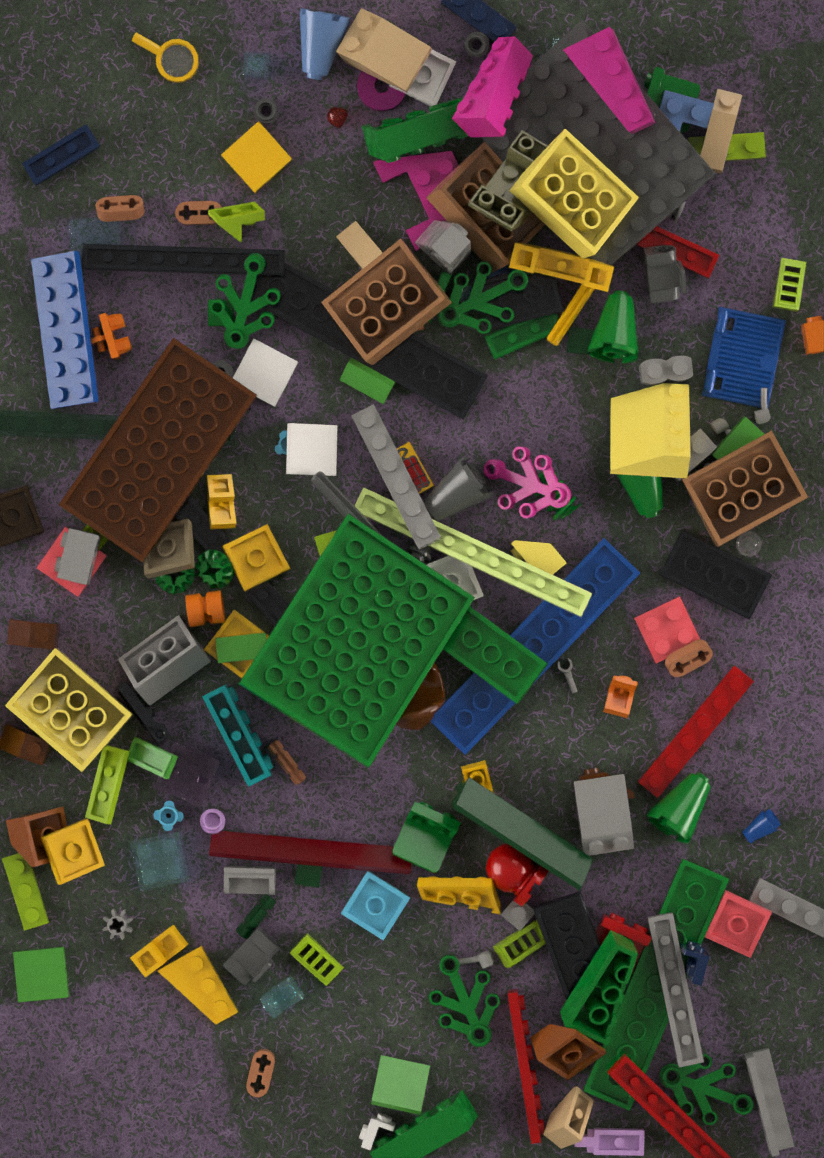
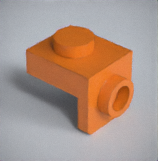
M613 676L603 712L628 718L638 682L633 681L627 676Z

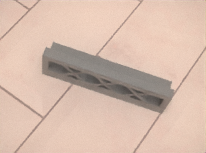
M769 1048L745 1053L744 1057L767 1146L771 1156L774 1157L780 1155L779 1150L794 1147L771 1054Z

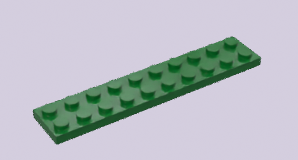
M683 858L658 915L669 912L673 913L679 946L681 943L687 945L688 941L702 944L729 881L728 877ZM652 938L649 945L644 946L624 992L622 1004L619 1005L616 1014L615 1026L612 1027L610 1032L608 1046L605 1044L601 1046L607 1053L594 1062L583 1088L584 1092L629 1111L635 1099L607 1071L626 1054L646 1074L669 1021ZM681 952L683 965L685 969L688 957H693L684 955Z

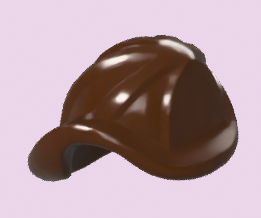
M435 662L396 723L398 726L410 730H420L432 720L434 713L444 704V684Z

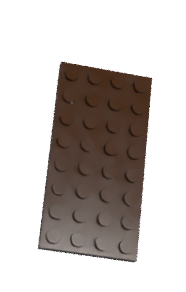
M173 338L63 497L59 506L139 561L144 562L258 395Z

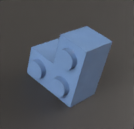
M667 90L662 92L659 108L679 131L682 123L707 129L714 103Z

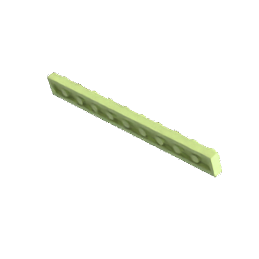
M363 487L355 507L366 518L413 539L395 502ZM433 520L442 539L428 545L429 547L582 617L592 597V593Z

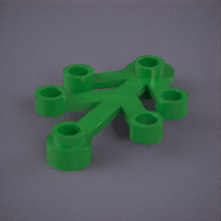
M258 253L250 254L245 260L244 267L247 271L241 299L232 286L230 276L222 274L216 280L217 289L224 291L237 313L235 323L225 309V301L221 298H215L211 302L210 311L220 318L226 328L224 340L229 347L234 349L243 348L248 343L250 334L261 328H270L275 321L274 315L266 311L260 315L259 319L245 325L248 315L268 304H277L281 297L278 289L270 288L266 294L251 302L257 275L263 272L266 265L264 257ZM250 263H258L259 268L252 269L250 267ZM219 280H227L228 286H221ZM271 292L275 293L277 299L271 300L268 294ZM220 303L222 309L216 310L213 304ZM264 316L270 317L271 322L266 324L263 322L262 318ZM238 333L241 339L238 341L234 340L232 334Z
M481 262L477 265V276L469 299L461 304L459 302L463 289L469 285L470 280L464 273H459L454 277L455 285L450 297L452 303L437 314L438 321L443 326L452 328L460 323L477 329L481 334H488L492 329L489 320H477L464 314L472 309L498 317L504 323H510L514 319L515 315L511 308H501L486 302L512 289L515 291L524 290L528 285L527 275L521 270H514L509 274L507 281L482 293L486 279L492 273V267L488 262ZM482 265L489 267L487 274L480 273ZM460 276L466 278V283L463 286L457 284V279ZM517 276L523 278V283L519 286L513 282ZM449 310L455 313L454 318L448 320L445 316ZM506 310L511 312V318L508 320L502 318V313ZM481 322L488 323L489 327L486 331L480 330L479 325Z
M451 954L445 955L441 958L439 967L443 974L449 976L459 1001L443 995L438 989L432 990L429 993V1001L432 1005H442L466 1015L469 1024L453 1019L450 1013H442L439 1016V1025L445 1029L451 1028L464 1033L473 1046L483 1047L491 1040L492 1031L488 1025L495 1008L500 1004V998L496 993L487 994L485 997L486 1007L479 1020L475 1009L485 985L490 981V975L486 970L477 971L475 974L476 982L469 997L458 973L460 967L458 958ZM452 960L454 967L447 969L444 965L445 962ZM479 974H486L487 980L480 982L478 980ZM434 993H438L441 995V999L438 1002H434L431 996ZM489 997H496L497 1003L495 1005L488 1004ZM444 1016H448L451 1022L448 1025H444L441 1019ZM476 1030H482L484 1036L476 1038L474 1035Z
M702 1053L703 1057L709 1059V1063L705 1066L698 1063L679 1067L675 1063H668L659 1072L660 1082L666 1088L673 1090L679 1103L678 1106L680 1108L684 1104L691 1106L690 1111L686 1113L688 1116L693 1113L694 1106L687 1100L682 1086L692 1089L702 1111V1120L706 1125H714L717 1122V1114L711 1109L705 1095L733 1105L734 1110L741 1115H746L753 1109V1101L748 1094L739 1093L734 1095L710 1085L723 1078H732L735 1075L736 1069L730 1062L723 1063L719 1069L697 1079L686 1076L700 1068L708 1069L711 1067V1057L706 1053ZM726 1066L732 1067V1073L729 1075L723 1073V1069ZM670 1071L676 1073V1078L674 1080H669L667 1078V1074ZM746 1099L747 1104L744 1107H739L738 1101ZM708 1113L714 1114V1119L710 1122L705 1120V1116Z

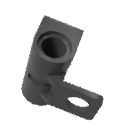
M660 245L643 248L647 290L651 304L678 299L680 297V288L683 294H687L685 270L681 261L677 260L676 247Z
M258 926L224 962L223 967L242 984L246 985L251 979L255 983L273 964L272 957L280 950V947Z

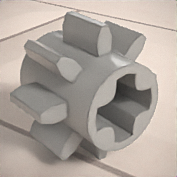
M112 909L111 918L108 916L103 917V920L108 923L102 930H109L111 933L110 939L114 938L115 935H119L123 940L125 938L124 931H133L128 926L133 917L127 918L125 916L126 909L118 914L115 909ZM115 918H117L119 922L123 921L124 924L122 925L121 930H119L118 927L112 926V924L115 922Z

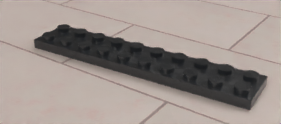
M286 263L284 276L257 275L251 302L266 294L270 288L278 289L281 293L279 302L274 305L268 304L262 307V309L271 312L278 318L464 420L487 379V374L414 334L410 335L374 365L365 362L321 303L335 290ZM271 292L268 294L271 300L277 299L275 293Z

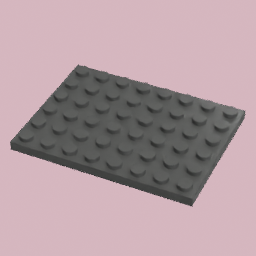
M582 20L527 69L525 80L519 83L517 87L520 91L518 99L513 100L510 107L513 111L510 120H505L504 127L506 132L504 137H482V139L500 160L504 162L508 148L521 130L549 146L566 129L639 197L598 252L593 256L587 257L612 266L714 177L716 173L640 85L639 87L656 123L634 134L627 131L563 51V49L595 34L588 24Z

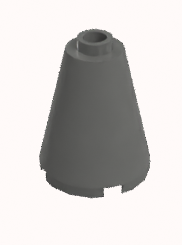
M464 455L456 462L424 500L425 507L432 519L435 518L437 521L443 520L491 499L495 495L494 492H489L488 489L492 485L478 465L474 464L471 466L467 462L471 459L467 455Z

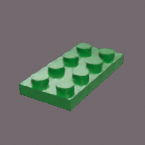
M470 606L443 650L517 705L548 665L544 660Z

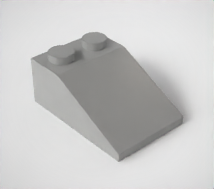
M624 774L574 781L583 852L590 856L634 849Z

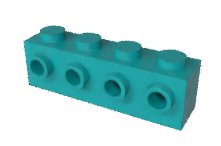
M225 684L202 696L248 787L271 776V769L274 768L268 754L263 756L259 748L263 744L257 732H251L248 726L251 721L245 709L240 711L236 703L240 699L234 687L229 688Z

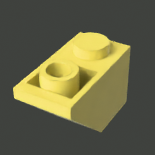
M517 540L511 543L514 548L510 551L515 558L521 561L524 559L526 563L553 575L566 564V561L550 543Z

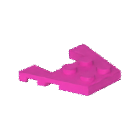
M452 151L401 157L400 160L387 163L386 160H376L373 162L382 183L407 173L429 217L428 220L406 230L415 251L420 250V248L414 242L434 220L446 221L426 197L444 178L459 166Z

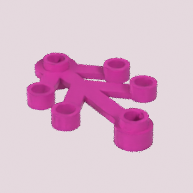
M524 446L516 447L513 450V458L521 463L526 476L506 469L504 462L499 459L489 460L484 465V474L487 478L491 480L502 478L523 487L512 494L501 495L498 498V505L501 509H512L517 502L536 492L545 495L534 503H523L520 506L519 513L523 518H532L538 511L550 505L555 508L564 507L571 499L569 487L564 483L558 482L551 466L552 460L548 455H538L534 460L535 467L538 470H543L548 485L540 482L530 459V451ZM520 450L524 452L522 459L519 457ZM542 458H544L546 461L544 467H542L540 463ZM492 465L495 467L493 474L490 471ZM556 491H559L560 498L558 500L555 498ZM506 497L509 500L508 506H505L504 499ZM527 506L531 509L529 515L525 511Z

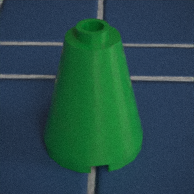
M618 290L608 296L588 346V352H590L591 357L614 363V359H623L622 363H632L638 359L634 302L628 292Z
M616 474L639 515L651 518L660 514L659 511L663 509L662 477Z
M699 772L696 774L690 773L647 813L646 817H649V822L667 836L670 834L673 836L677 835L676 841L679 843L689 844L711 789V786L708 784L710 780Z

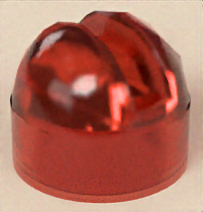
M337 106L332 107L327 113L328 122L338 129L343 126L348 116V110Z

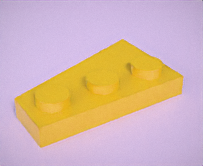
M458 876L452 878L418 877L417 888L422 900L447 905H454L456 902L469 905V909L478 910L479 906L492 908V913L501 914V902L492 878H462Z
M202 945L157 970L214 1024H218L238 1013L234 1002Z

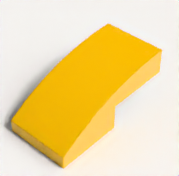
M232 474L207 475L210 529L235 528V495Z
M172 925L131 956L130 959L146 978L184 949L188 943L177 928Z

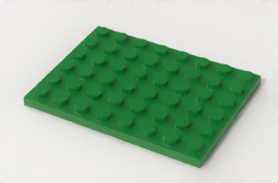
M347 514L242 677L239 685L366 768H369L475 597L350 514Z

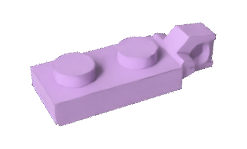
M634 1128L587 1129V1134L583 1135L582 1141L574 1145L575 1147H587V1152L594 1155L644 1156L645 1130Z

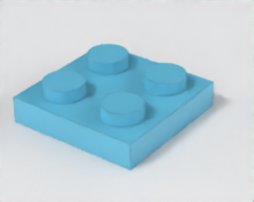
M367 871L341 914L384 940L409 901L410 896L372 872Z

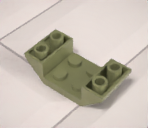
M521 130L508 148L505 161L486 187L484 185L480 186L469 201L468 206L510 231L522 226L531 211L509 190L548 145Z

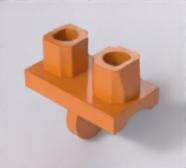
M107 313L100 314L99 318L104 335H101L99 327L93 328L94 338H91V345H97L99 353L106 351L104 342H107L111 359H120V355L133 350L128 336L120 339H115L113 331L126 327L123 315L112 314L108 316Z

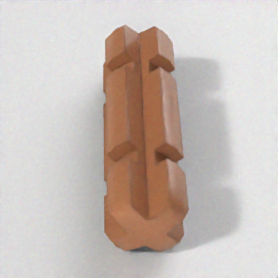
M275 740L268 746V750L272 755L276 756V761L286 774L291 776L292 782L295 785L300 784L305 780V774L301 769L298 770V765L287 751L282 749L284 747L280 741Z

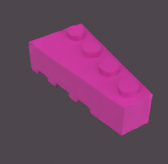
M608 27L563 49L629 133L634 134L656 123L612 28Z
M515 36L498 37L493 43L489 55L482 62L477 76L470 83L469 90L457 106V111L452 119L470 137H504L505 120H510L513 113L510 109L512 101L517 100L520 94L517 87L519 83L525 80L527 69L533 58V55Z

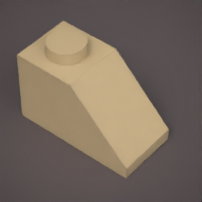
M573 1087L551 1112L543 1135L561 1149L581 1142L594 1100L579 1087Z

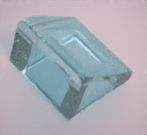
M245 52L243 78L269 79L270 54Z

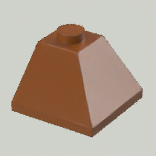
M62 806L6 820L11 845L31 867L50 863L41 837L66 827L67 821Z
M549 1024L530 1037L537 1060L567 1080L607 1053L603 1047L576 1029Z

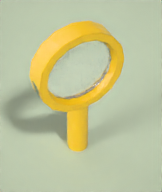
M137 32L134 34L132 42L157 55L156 66L166 80L174 83L185 82L191 79L197 72L199 66L198 54L188 41L172 39L160 46Z

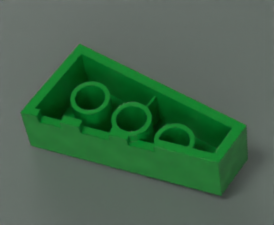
M610 930L560 1010L565 1027L576 1029L583 1035L608 1046L612 1027L615 1026L616 1014L619 1005L622 1004L626 984L629 983L638 956L631 939Z

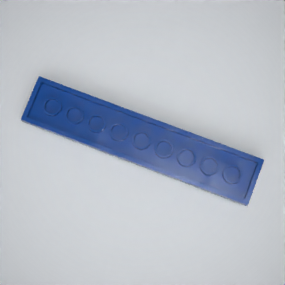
M605 538L563 579L592 593V597L582 617L543 600L510 634L512 638L548 664L536 681L640 574ZM473 673L442 707L434 713L430 722L466 755L515 702L476 673Z

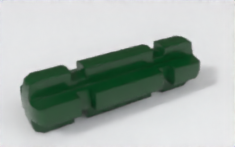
M264 894L259 900L260 904H256L244 918V924L241 922L236 928V932L241 937L247 939L253 932L252 928L256 929L268 914L267 910H271L276 904V901L270 895Z

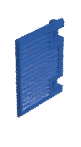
M719 307L701 396L761 408V388H767L768 408L786 320ZM728 318L735 319L732 331L726 330ZM716 377L723 378L720 390L714 389Z

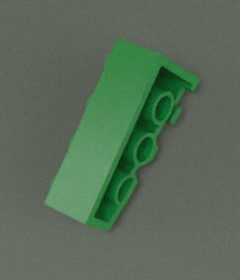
M463 98L430 106L427 113L425 110L408 112L405 115L406 119H392V117L384 119L381 126L372 127L370 124L361 126L369 155L390 163L400 160V155L406 153L410 155L421 153L424 151V147L429 145L438 147L446 144L447 139L468 137L469 135L452 119L457 111L458 104Z
M461 1090L452 1097L438 1103L430 1111L422 1112L411 1123L407 1124L406 1122L400 1125L391 1136L383 1135L374 1142L375 1146L371 1150L370 1155L372 1158H422L469 1131L478 1114L463 1090Z

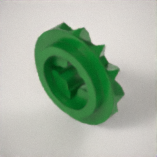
M207 550L198 557V562L195 565L198 569L196 576H200L203 579V584L210 585L211 589H221L231 582L233 566L225 554L217 550ZM210 567L220 568L216 574L208 571Z
M192 568L181 571L185 575L178 576L175 585H173L172 576L167 574L155 577L156 583L168 593H181L192 585L195 570Z

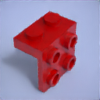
M611 912L610 916L603 913L596 929L600 945H602L610 930L631 939L638 953L633 968L634 971L644 946H648L652 938L650 933H647L648 928L634 923L633 926L624 922V917Z

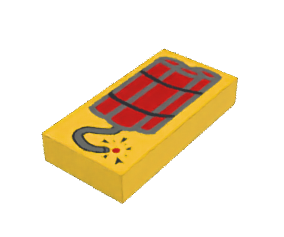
M408 442L397 448L418 493L420 494L433 487L434 485L411 443Z

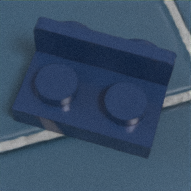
M688 941L687 945L681 943V952L684 955L693 957H688L685 972H687L691 983L702 986L709 955L705 948L702 947V944Z

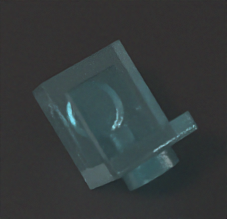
M289 976L269 989L260 998L264 1009L275 1019L283 1011L302 1000L305 995L292 976Z

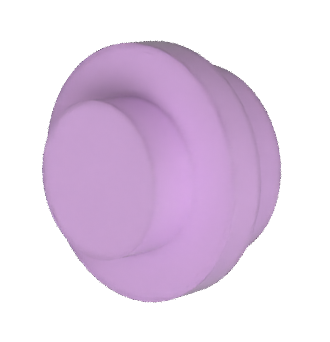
M208 809L201 815L200 825L206 833L217 834L225 826V817L217 809Z

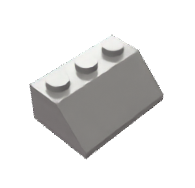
M179 615L118 659L135 690L149 705H152L211 662L203 647Z

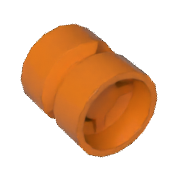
M221 590L207 592L205 596H202L200 593L185 596L190 627L204 626L206 621H209L211 625L225 623V609Z

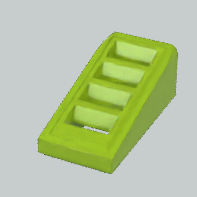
M781 258L772 308L793 312L799 311L806 262ZM785 266L800 268L799 273L785 271ZM784 276L798 278L797 283L784 281ZM782 286L794 287L796 291L782 290ZM781 295L794 297V302L781 300Z
M536 919L524 926L520 931L514 932L495 944L493 949L504 967L511 968L546 943ZM530 930H535L540 941H535ZM525 934L532 946L527 947L521 936ZM515 940L522 949V952L520 953L513 944ZM506 946H508L509 950L513 954L512 958H510L507 951L505 950Z
M308 933L290 951V954L326 986L344 968ZM308 944L311 945L312 948L302 956L300 952ZM315 951L320 953L311 963L307 961ZM324 957L327 961L317 970L315 965ZM332 964L334 968L324 977L322 975L323 971Z

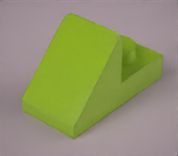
M255 201L208 210V215L239 242H242V225H254L256 222L265 220V211Z

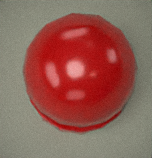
M507 843L496 847L490 852L485 868L488 878L493 879L495 888L503 892H514L516 896L513 901L521 907L532 896L530 892L533 889L534 883L540 885L549 870L535 864L532 859Z

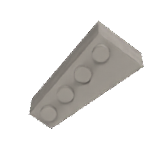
M434 220L414 242L446 273L451 275L471 254V241L466 237L468 232L458 223H450L449 221L443 220L441 222Z

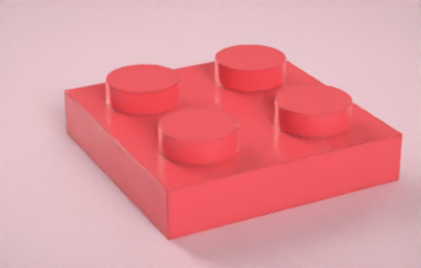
M65 527L37 569L79 597L87 585L57 578L58 572L55 571L58 556L62 557L64 547H61L63 533H68L69 528ZM100 550L97 552L92 577L107 557Z
M680 596L634 618L655 663L665 660L672 652L689 643L700 640Z
M725 890L705 938L751 958L772 911Z

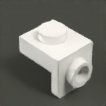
M378 1113L377 1116L372 1114L369 1125L364 1124L359 1136V1139L363 1140L361 1147L371 1150L379 1127L394 1131L396 1123L392 1121V1117L382 1113Z

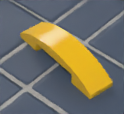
M515 242L509 268L533 274L534 272L581 283L583 286L608 292L614 266L590 258L582 259L579 255L518 242Z

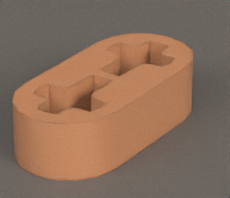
M136 195L104 197L99 199L95 205L97 217L105 222L135 220L141 218L145 212L143 199Z
M214 201L182 202L177 206L175 215L177 220L183 225H215L217 223L214 220H210L208 215H201V211H208L211 206H214L215 209L222 207ZM185 207H189L190 211L198 212V215H191L189 220H185L184 216H180V212H183Z
M696 640L668 655L665 659V666L672 676L681 677L709 662L713 652L706 641Z
M268 1049L258 1050L252 1058L246 1088L253 1097L264 1096L270 1086L275 1056ZM265 1054L267 1055V1060L271 1061V1063H267L264 1071H260V1062L257 1061V1058H261ZM262 1075L261 1084L265 1085V1088H260L259 1092H256L251 1082H256L257 1076Z

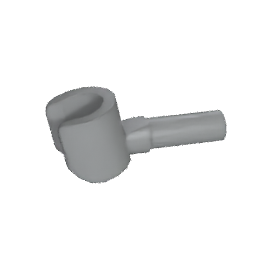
M761 388V409L754 411V417L758 424L766 423L770 420V413L767 408V388Z
M722 418L711 422L717 435L725 432L727 436L731 431L727 421Z
M567 658L570 667L566 670L560 667L558 661V670L564 673L571 693L577 692L571 672L573 667L572 661Z
M484 951L477 956L458 959L460 965L480 962L482 969L494 963L493 956L489 951Z

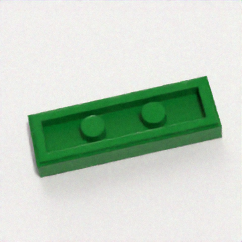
M557 314L507 326L485 336V341L493 359L496 360L546 338L559 318Z

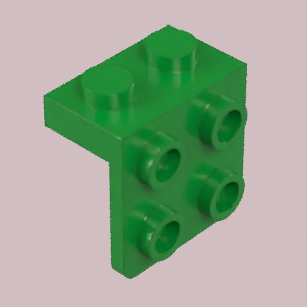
M658 67L654 68L653 73H647L644 87L648 88L647 94L658 107L664 90L698 99L700 92L699 84L664 74L665 69ZM682 123L680 132L686 133L689 130L690 124Z
M414 802L392 853L394 856L432 873H437L461 822L457 821L456 817L449 813L443 812L441 814L433 810V807L427 803Z

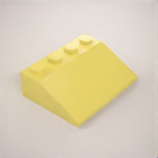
M566 129L534 160L509 190L582 259L593 256L598 252L639 198Z
M662 383L611 398L610 474L687 478L691 457L689 385Z
M55 648L5 705L81 772L86 769L134 715L58 648Z

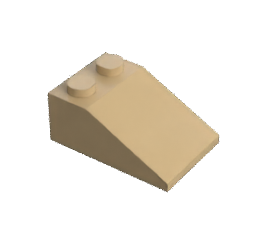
M361 8L336 52L346 64L408 92L432 48L382 17Z

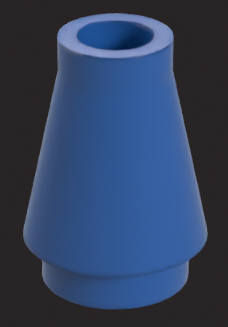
M771 809L762 810L742 833L752 843L757 839L778 831L777 828L781 823Z

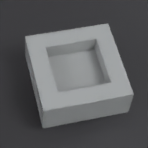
M512 900L502 911L501 916L520 931L535 913L533 908L527 903L521 907Z

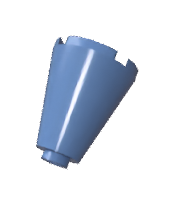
M300 8L302 72L307 73V78L321 80L322 76L328 75L337 54L336 50L341 44L349 25L350 17Z

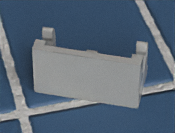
M225 865L224 893L275 895L276 867Z

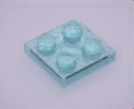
M180 831L130 842L140 891L190 881Z

